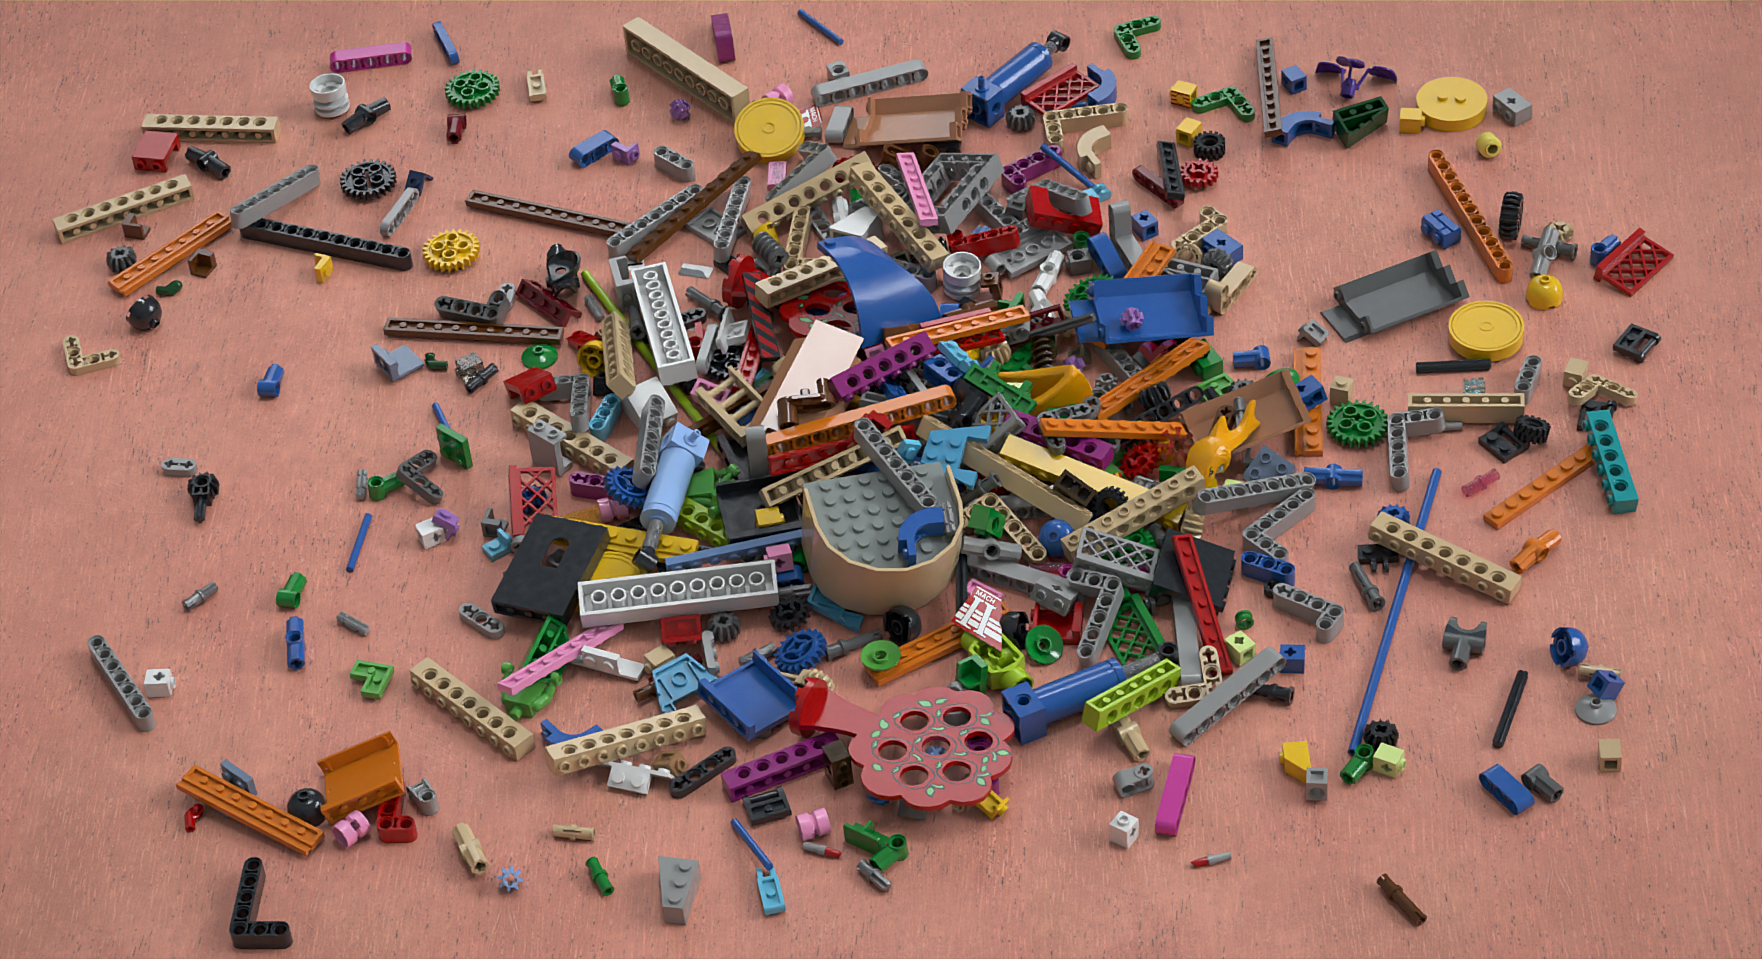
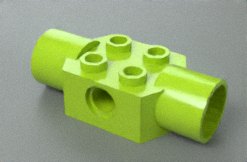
M964 632L960 644L968 652L969 657L977 654L988 664L987 685L992 690H1005L1026 681L1033 688L1034 680L1025 671L1024 655L1003 633L1001 652L969 632Z

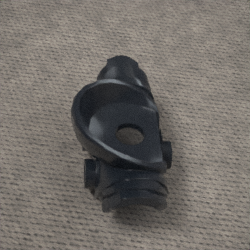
M561 244L552 245L547 252L546 258L548 277H545L546 286L551 288L552 294L555 297L564 289H572L576 294L577 288H580L577 273L581 266V257L575 251L565 250ZM560 269H563V270L566 271V272L563 273V274H557V273H556V271H557V270H560Z

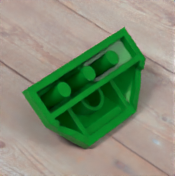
M548 615L533 638L518 670L568 642L566 625ZM567 663L552 672H556L561 676ZM552 672L536 682L550 683Z

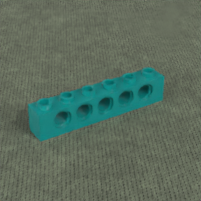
M1610 411L1586 412L1585 420L1582 421V429L1587 433V444L1591 446L1592 459L1597 464V475L1601 476L1602 490L1606 491L1607 505L1611 506L1613 514L1636 512L1639 498Z

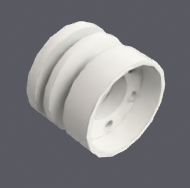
M330 73L320 75L311 81L309 88L317 115L327 118L336 117L345 113L350 108L349 96L346 92L347 88L343 76Z
M968 252L950 254L943 262V290L945 294L959 301L964 296L970 299L976 297L981 290V261L977 256Z

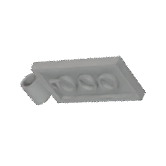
M1042 229L1021 239V245L1015 249L989 255L985 259L984 265L991 272H999L1000 276L1008 272L1009 278L1012 279L1041 265L1054 250L1061 251L1063 254L1073 249V242L1061 232Z

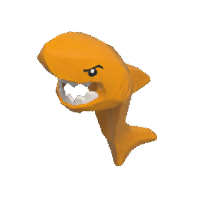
M1253 399L1249 402L1240 423L1234 430L1230 431L1228 429L1225 416H1221L1210 435L1201 438L1190 448L1186 460V469L1194 465L1203 475L1205 487L1213 480L1215 473H1224L1231 459V451L1238 447L1251 432L1260 426V422L1254 415L1256 400Z

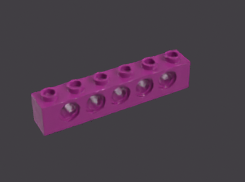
M923 331L831 377L828 382L829 390L837 403L841 401L846 403L852 400L855 394L860 393L862 395L869 391L871 386L876 385L878 387L886 382L885 379L889 377L892 379L902 374L901 371L905 369L908 371L912 370L917 366V363L921 361L924 363L933 358L932 355L937 349L926 331ZM910 350L916 351L917 355H913ZM895 358H899L902 363L896 362ZM879 366L885 367L886 371L880 370ZM863 374H868L870 379H866ZM847 382H852L854 387H850Z
M1013 409L1019 419L1026 424V427L1016 437L1048 449L1039 431L1037 417ZM1007 414L1006 417L1003 419V422H1005L1011 415ZM1064 437L1066 442V451L1062 454L1102 471H1105L1114 458L1113 445L1096 438Z
M825 732L721 772L722 786L733 803L741 800L743 796L757 794L824 768L822 746L840 739L836 733Z

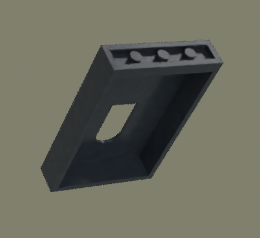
M536 513L491 599L494 613L543 623L547 616L550 615L567 627L579 603L578 582L591 580L611 541L608 527ZM566 539L569 542V546L557 568L540 565L554 540Z

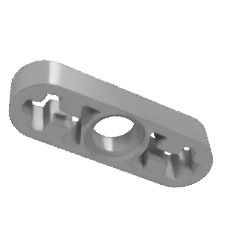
M464 603L459 607L460 619L474 629L494 640L504 636V625L497 618L473 603ZM480 619H486L484 623H477Z

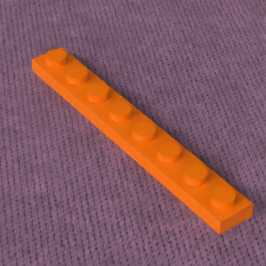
M1023 305L886 337L885 344L888 348H891L926 331L935 345L939 341H952L1030 321V314Z
M1040 418L1039 426L1044 436L1185 440L1187 437L1182 423L1071 418Z
M1586 444L1486 512L1483 520L1498 530L1596 463L1592 459L1591 446Z

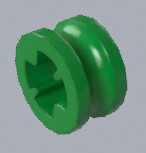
M1241 610L1236 613L1235 621L1237 628L1246 630L1253 626L1254 620L1250 611Z

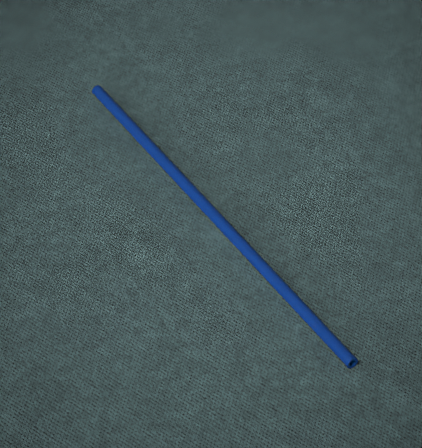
M1439 468L1432 470L1415 526L1423 531L1425 530L1442 474ZM1406 557L1349 744L1347 752L1351 756H1354L1355 748L1361 744L1415 561Z

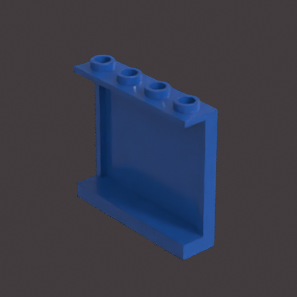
M756 650L753 651L752 661L711 683L706 678L698 681V696L748 742L765 733L770 728L772 729L789 719L790 711H795V693L798 688Z

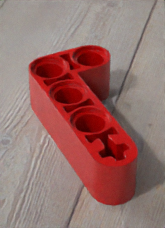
M1014 225L963 236L962 231L957 229L952 234H946L951 254L968 252L977 257L1015 249L1021 245L1018 228Z
M403 778L404 792H406L405 782ZM405 793L379 804L376 827L379 839L383 843H411L418 837L414 818L407 815L401 816Z

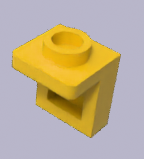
M315 253L314 260L316 266L314 271L317 282L324 283L334 270L331 256Z
M991 790L990 795L983 802L976 804V806L992 820L997 814L1001 817L1009 808L1006 804L1010 798L1006 797L1002 800Z

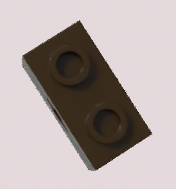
M1066 469L1053 485L1054 490L1086 509L1097 493L1095 489Z
M841 739L822 746L825 775L834 790L854 784L851 756Z

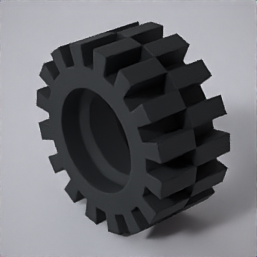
M1203 131V134L1199 133L1193 140L1194 154L1198 159L1201 158L1204 161L1209 159L1210 162H1213V159L1217 161L1225 155V137L1221 133L1218 135L1216 131L1214 133L1212 131H1209V133Z
M1520 415L1516 419L1513 435H1516L1515 437L1520 438L1521 441L1525 440L1526 443L1544 444L1547 442L1551 425L1544 419L1540 420V417Z
M1107 486L1100 490L1092 501V504H1094L1092 511H1096L1094 513L1095 517L1097 515L1101 517L1110 512L1104 506V501L1107 498L1114 499L1117 502V507L1126 503L1129 498L1124 496V490L1120 492L1121 488L1117 487L1114 489V486L1109 488Z

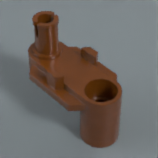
M885 144L881 151L882 159L877 168L882 164H892L899 167L896 153H912L913 151L898 145ZM925 144L919 154L914 152L921 173L928 168L939 154L938 149L933 145Z
M822 378L817 379L818 393L810 394V389L805 388L800 390L801 395L785 396L777 400L780 429L799 425L797 413L824 411L835 406L834 396L829 392V380L827 378H823V385Z

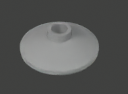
M1590 693L1577 700L1575 712L1578 718L1585 723L1603 725L1615 718L1617 706L1612 699H1599L1594 693Z

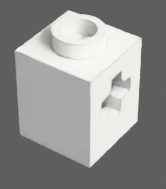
M432 518L415 524L417 537L425 550L446 541L445 533H447V529L431 522Z
M150 669L146 671L144 687L147 697H171L172 690L176 687V679L172 677L170 669Z
M1120 811L1109 824L1110 841L1128 849L1139 836V819Z

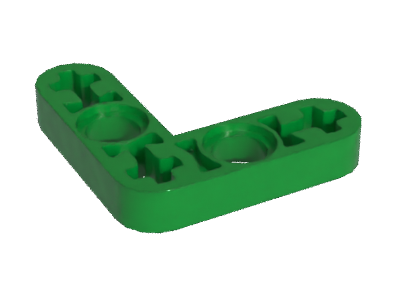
M1148 16L1118 24L1114 27V37L1127 58L1134 60L1141 57V46L1135 37L1160 30L1161 18L1158 16Z
M1233 86L1199 96L1192 100V110L1197 114L1228 105L1241 121L1251 122L1255 119L1254 107Z

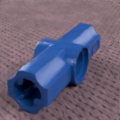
M1329 464L1326 468L1304 467V472H1309L1315 476V484H1324L1328 489H1338L1341 485L1362 486L1363 470L1342 469L1338 464Z
M293 616L286 621L288 668L301 670L305 666L306 651L304 621L302 618Z

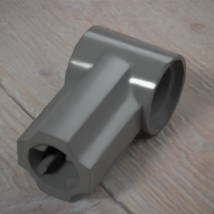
M1542 764L1535 765L1521 775L1522 783L1527 789H1536L1550 802L1553 801L1555 803L1564 793V788L1549 776L1547 769Z

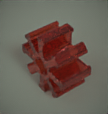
M1181 427L1174 428V439L1168 433V430H1165L1161 436H1164L1169 443L1158 441L1156 445L1157 449L1168 448V451L1159 458L1164 462L1166 457L1172 454L1173 463L1171 466L1179 465L1178 455L1186 463L1187 454L1184 450H1190L1193 446L1185 445L1184 443L1193 437L1191 432H1188L1183 439H1180ZM1175 442H1178V445L1181 446V449L1179 448L1178 452H1176L1175 449L1171 447V444L1174 445Z

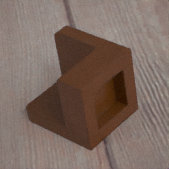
M128 213L122 222L126 238L145 240L151 230L150 226L138 224L136 215L133 213Z
M201 248L188 260L191 275L207 278L217 266L214 252Z

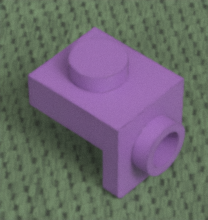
M616 141L611 144L613 159L626 165H630L640 156L639 146L636 142L629 147Z
M439 508L431 521L448 530L445 537L446 540H449L452 535L455 536L460 527L457 525L460 517L453 515L446 509Z

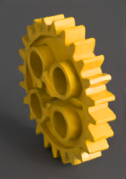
M454 228L451 232L446 229L445 233L439 231L438 236L432 235L433 239H427L428 243H424V248H422L423 259L426 265L429 264V268L434 267L435 271L441 269V272L448 269L449 273L452 269L457 272L458 268L464 270L465 265L471 266L470 262H476L475 258H479V253H481L477 236L474 237L473 233L469 234L468 230L462 232V229H459L455 232Z

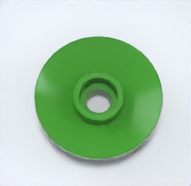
M886 640L871 642L861 651V662L865 667L874 671L889 670L896 666L901 658L899 647L893 642Z

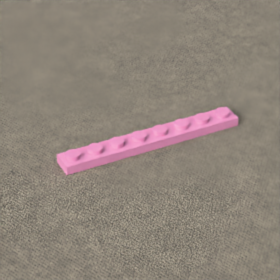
M914 152L896 153V160L919 225L924 227L938 225V217Z
M624 624L596 626L588 629L498 682V690L509 695L517 694L525 687L531 686L537 680L546 677L552 671L561 668V666L569 661H573L581 655L584 645L595 647L602 644L608 638L615 636L624 629Z

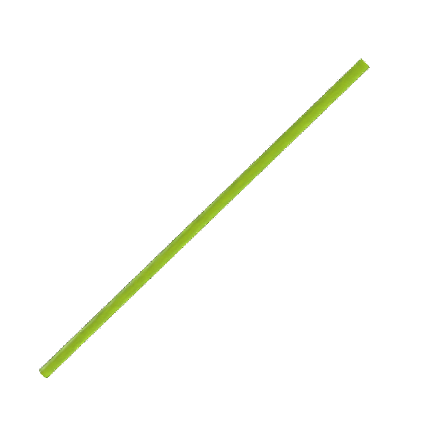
M583 270L581 272L582 278L609 313L615 311L629 324L588 270ZM630 335L631 341L658 374L651 350L642 339L636 340ZM676 383L666 385L695 423L703 419ZM712 433L706 438L710 440L709 442L719 453L716 441L717 435Z

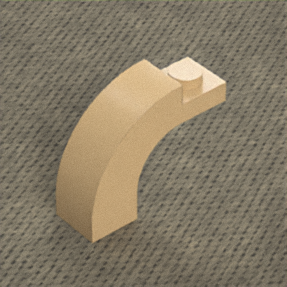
M1104 125L1087 131L1077 144L1078 166L1080 170L1087 169L1095 179L1102 177L1101 162L1095 155L1112 148L1111 134Z

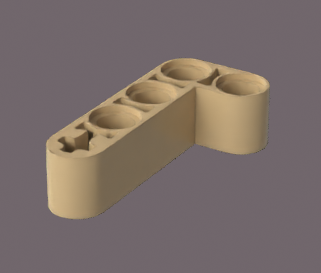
M1212 206L1201 207L1199 210L1200 224L1172 241L1171 247L1176 248L1180 244L1192 243L1199 247L1202 252V238L1217 228L1228 235L1227 216ZM1184 246V249H1185V248H1190V250L1193 249V248H1191V247H1189V246ZM1185 250L1181 253L1180 260L1187 261L1194 257L1190 250Z
M1238 261L1220 282L1210 279L1205 286V295L1208 297V305L1211 306V310L1220 314L1226 313L1253 282L1257 274V267Z

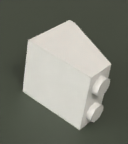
M867 206L848 215L829 228L830 238L854 236L867 239L876 236L881 241L884 238L882 219H880L873 208Z
M657 376L636 385L634 393L622 400V410L638 429L640 427L642 409L652 394L659 395L665 400L662 427L665 425L671 426L677 421L678 411Z

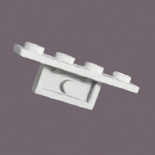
M726 307L722 315L723 319L720 322V330H718V337L716 338V346L718 349H721L722 354L727 353L728 346H739L746 342L750 329L748 320L735 323L730 307Z
M586 645L583 646L581 655L568 662L635 681L639 680L645 670L642 663L621 658L619 654Z
M620 760V763L609 761L598 764L601 767L611 768L607 783L608 787L645 795L648 794L652 777L670 781L675 779V776L670 774V770L658 768V771L651 770V766L639 764V767L632 766L631 762Z

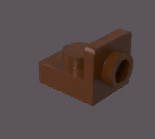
M982 273L980 287L989 288L990 294H993L995 301L1002 300L1003 285L1000 273Z

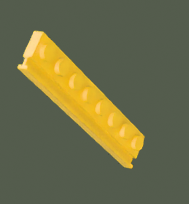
M586 522L608 527L611 541L605 552H620L634 557L637 550L642 547L646 531ZM661 534L656 548L657 562L665 563V558L697 552L700 545L699 541ZM556 539L551 543L569 546V542L566 539Z

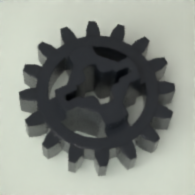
M794 594L792 598L787 595L785 600L779 599L780 603L774 606L775 609L769 611L771 615L768 616L773 628H776L778 632L783 630L786 633L789 629L791 632H794L795 627L800 629L802 623H807L805 619L811 617L809 612L812 609L807 599H804L802 595L797 597Z

